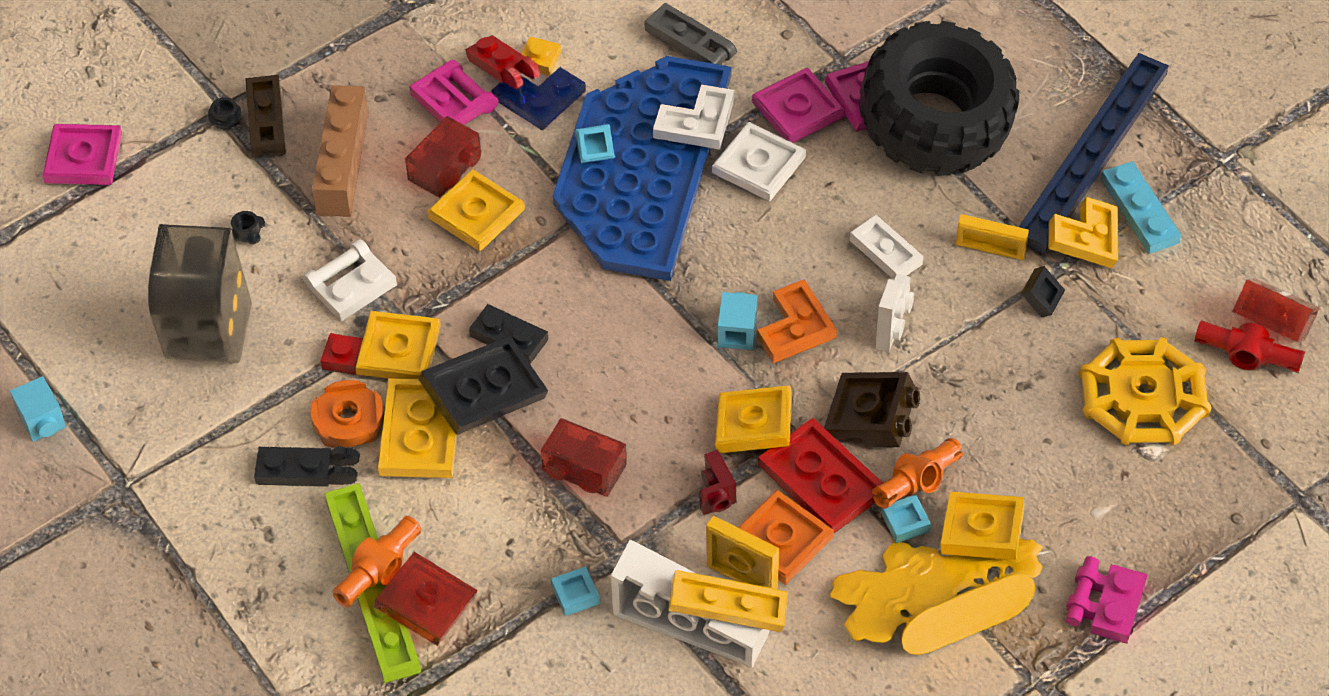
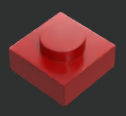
M330 333L320 360L321 368L323 370L356 375L355 367L363 338Z

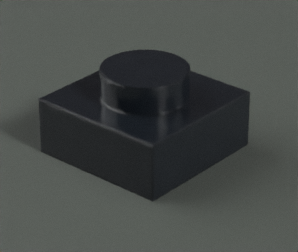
M1043 266L1033 270L1021 295L1042 318L1053 314L1065 289L1048 269Z

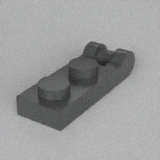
M664 3L644 21L645 31L695 61L722 65L724 60H730L737 53L735 45L730 40L667 3ZM711 47L712 49H714V50H716V51H715V52H711V51H709L708 49Z

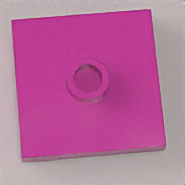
M808 67L752 94V103L783 139L792 143L845 117L843 106Z
M54 124L42 175L44 183L112 185L122 137L121 126Z

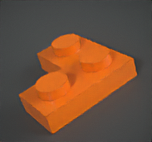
M805 279L773 291V301L785 319L757 329V338L773 364L837 338L836 327Z

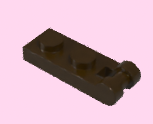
M279 74L245 78L252 157H263V153L276 152V155L286 154ZM274 135L273 139L261 140V136Z

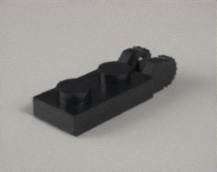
M259 446L254 474L255 483L258 485L329 487V484H352L357 481L358 472L351 468L350 465L354 466V464L359 463L360 453L353 449V447H336L331 450V448Z

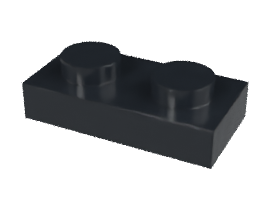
M490 304L485 306L469 328L470 337L487 345L511 336L530 364L548 341V331Z

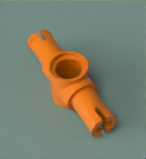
M948 438L932 451L925 450L918 456L911 453L902 454L894 465L892 478L873 489L872 493L876 495L873 497L875 503L879 507L887 509L901 497L911 496L918 490L926 493L934 492L942 481L944 468L962 458L961 444L954 438Z
M405 516L388 535H382L377 540L369 537L362 541L352 558V572L333 589L334 599L340 605L349 608L368 587L372 588L378 582L382 585H387L393 581L402 566L403 550L421 533L420 524L414 518Z

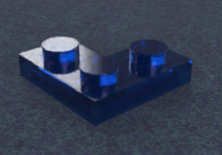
M559 67L539 86L522 76L523 85L517 89L500 82L491 90L498 98V103L540 130H543L586 92V85L584 81Z

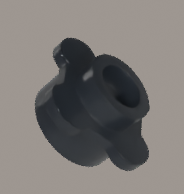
M251 211L236 213L231 219L232 229L227 232L228 240L231 242H248L249 244L258 243L261 240L260 230L265 226L264 218L257 216Z

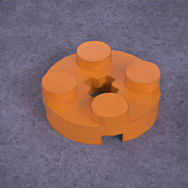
M357 380L337 381L325 387V393L318 400L317 396L313 400L311 405L313 428L325 446L354 447L364 443H371L378 438L379 429L384 422L383 403L380 395L375 390L373 392L366 388L365 383ZM345 409H351V412L355 414L350 418L340 417V415L344 414Z

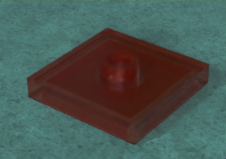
M414 551L376 598L373 607L438 646L473 601L478 590Z

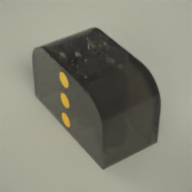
M159 224L149 274L148 304L150 316L166 359L239 363L241 360L252 302L231 228Z

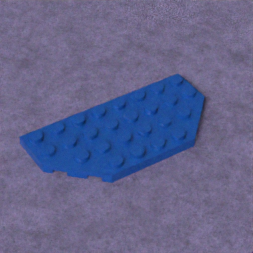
M665 56L655 61V66L643 72L636 70L615 80V85L601 92L599 89H596L586 94L553 193V205L603 269L671 281L710 148L653 138V128L661 104L694 110L701 85L728 89L732 76L731 66ZM609 124L615 158L581 163L575 130Z

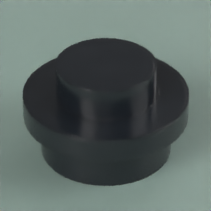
M227 97L218 98L213 101L208 110L209 122L219 129L234 127L242 118L240 106L233 99Z

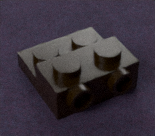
M908 372L841 373L824 428L834 438H861L866 447H900L902 438L909 437L911 434L912 423L909 415L911 408H918L920 404V391L918 387H915Z

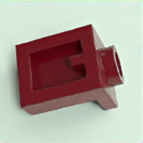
M718 449L704 454L705 470L701 471V476L706 488L699 491L700 510L703 515L712 512H722L732 504L737 503L736 482Z

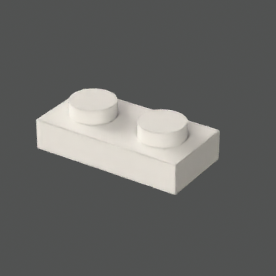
M877 215L850 232V241L893 280H895L897 274L907 276L923 265V255Z

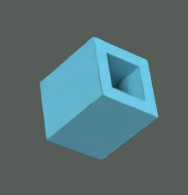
M722 292L718 321V347L753 350L757 323L758 295L743 292Z
M43 376L10 390L16 411L33 442L43 437L52 436L57 431L66 428L61 408Z

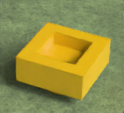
M529 36L521 54L533 59L539 67L541 74L550 76L561 54V44Z

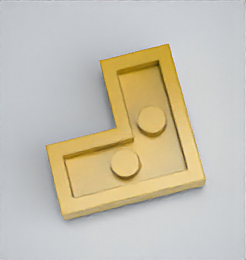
M1086 197L1080 204V221L1054 214L1049 221L1048 249L1112 268L1118 261V207Z

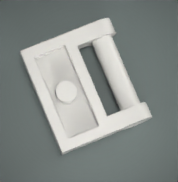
M361 239L350 245L351 249L317 271L310 270L303 275V281L308 289L341 322L397 285L396 276L370 252L366 243ZM357 260L361 263L360 266L331 285L326 286L323 283Z

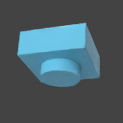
M916 495L896 501L887 509L882 508L881 515L896 543L929 533L931 530V523Z
M586 566L551 578V587L565 616L600 604L599 593Z

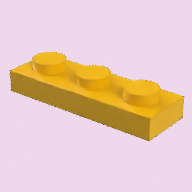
M675 570L672 576L668 611L781 632L785 626L788 592Z

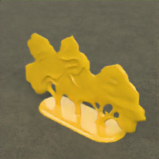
M1020 538L1017 559L1009 560L959 555L940 556L935 548L926 546L912 548L907 543H896L893 541L882 555L886 566L883 573L859 569L839 575L833 580L832 585L834 588L831 590L830 597L843 604L856 606V609L844 623L845 628L855 641L867 639L871 642L885 643L892 638L899 625L907 623L901 637L903 648L910 654L921 655L1002 623L1022 612L1034 596L1036 587L1032 578L1040 575L1043 566L1038 562L1036 556L1043 546L1037 544L1035 540H1022ZM997 566L999 568V578L994 577L993 581L989 582L987 573L991 567ZM1006 567H1011L1013 572L1007 575L1005 573ZM982 578L984 584H978L974 582V579ZM967 587H976L972 590L957 595L959 591ZM901 610H907L912 616L904 617L900 612Z

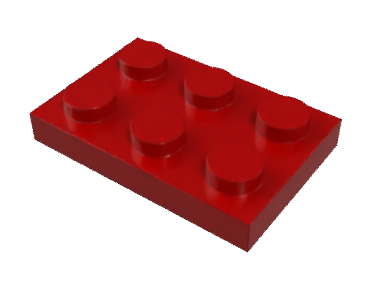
M811 418L790 434L789 446L770 448L758 457V466L802 508L832 528L834 533L875 504L873 497L876 495L872 491L875 487L883 484L879 478L814 418Z

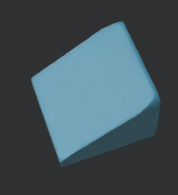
M609 124L575 130L581 163L615 158Z

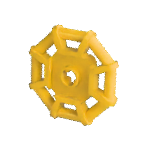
M1119 337L1113 338L1101 353L1088 364H1083L1079 370L1078 375L1082 379L1085 405L1082 412L1087 419L1095 420L1119 438L1123 445L1128 446L1129 443H1169L1171 446L1180 443L1181 437L1201 418H1206L1210 414L1212 407L1207 399L1204 377L1207 370L1202 363L1194 362L1169 344L1167 338L1160 337L1159 340H1121ZM1131 354H1153V355H1131ZM1163 357L1180 369L1177 370L1172 367V370L1164 365L1165 360H1163ZM1114 359L1119 360L1121 363L1116 370L1115 367L1112 370L1105 368ZM1183 382L1191 383L1192 395L1183 393ZM1097 383L1107 384L1108 395L1098 398ZM1140 384H1146L1148 389L1154 391L1142 393L1138 389ZM1179 407L1187 410L1188 412L1175 423L1172 418L1174 412ZM1114 408L1117 416L1127 421L1126 425L1108 413L1107 410ZM1159 422L1161 428H1136V424Z

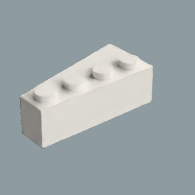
M629 540L611 574L613 615L753 667L770 630L668 611L672 576L675 570L695 572Z

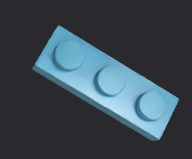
M1133 161L1102 171L1101 181L1148 254L1180 244L1181 233Z

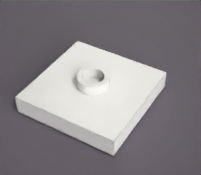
M748 122L712 165V173L765 200L771 201L805 159L806 149Z

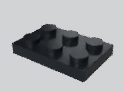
M511 336L423 370L419 376V381L456 435L540 401L548 393V389Z

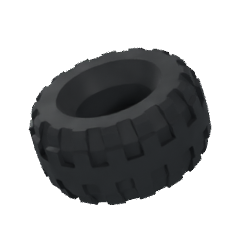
M930 21L917 22L914 26H910L909 30L907 27H903L888 36L881 47L877 46L873 52L860 89L859 109L861 118L864 119V125L867 126L866 130L874 144L878 147L882 146L886 156L894 162L898 163L901 161L909 165L910 170L923 173L924 170L935 172L936 176L950 175L955 170L964 173L980 166L989 157L992 158L1007 139L1019 105L1020 90L1016 89L1017 77L1009 59H1003L1002 49L992 40L988 42L982 38L980 32L970 27L964 29L955 26L956 23L941 21L940 24H931ZM934 93L944 96L953 101L962 112L949 113L934 110L917 101L912 95Z

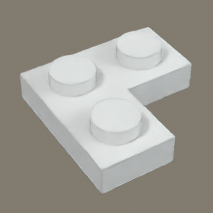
M701 85L694 110L661 104L653 128V138L720 149L734 102V90Z
M897 274L895 280L888 279L878 308L876 349L890 352L894 339L900 340L905 324V320L902 319L904 312L910 313L914 301V293L909 292L910 277Z

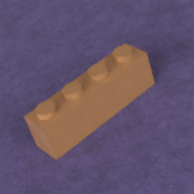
M331 85L312 188L317 215L351 217L369 114L365 87Z

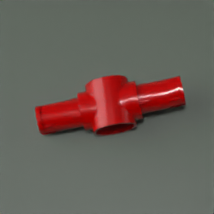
M1201 320L1194 340L1196 343L1225 350L1224 354L1229 355V360L1233 365L1248 371L1256 370L1260 365L1267 366L1269 363L1299 373L1305 355L1303 350L1274 343L1275 339L1270 338L1268 330L1256 323H1244L1239 328L1232 327V330Z

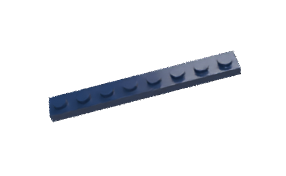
M1141 53L1137 54L1019 225L1020 228L1029 230L1028 247L1046 254L1049 245L1050 219L1054 214L1067 218L1071 217L1166 77L1169 65Z

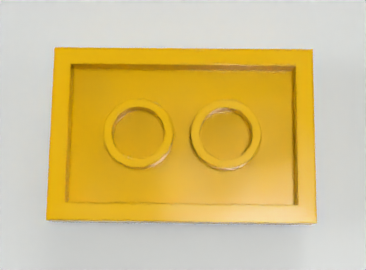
M389 378L378 464L379 476L452 478L457 435L419 379Z

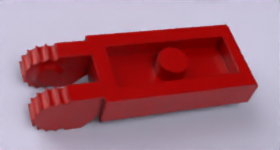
M493 35L481 38L476 44L465 49L467 58L471 63L501 83H506L515 89L523 85L521 73L532 80L541 74L539 67L533 59L522 55Z

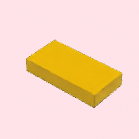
M961 214L957 227L956 245L1024 260L1029 230Z

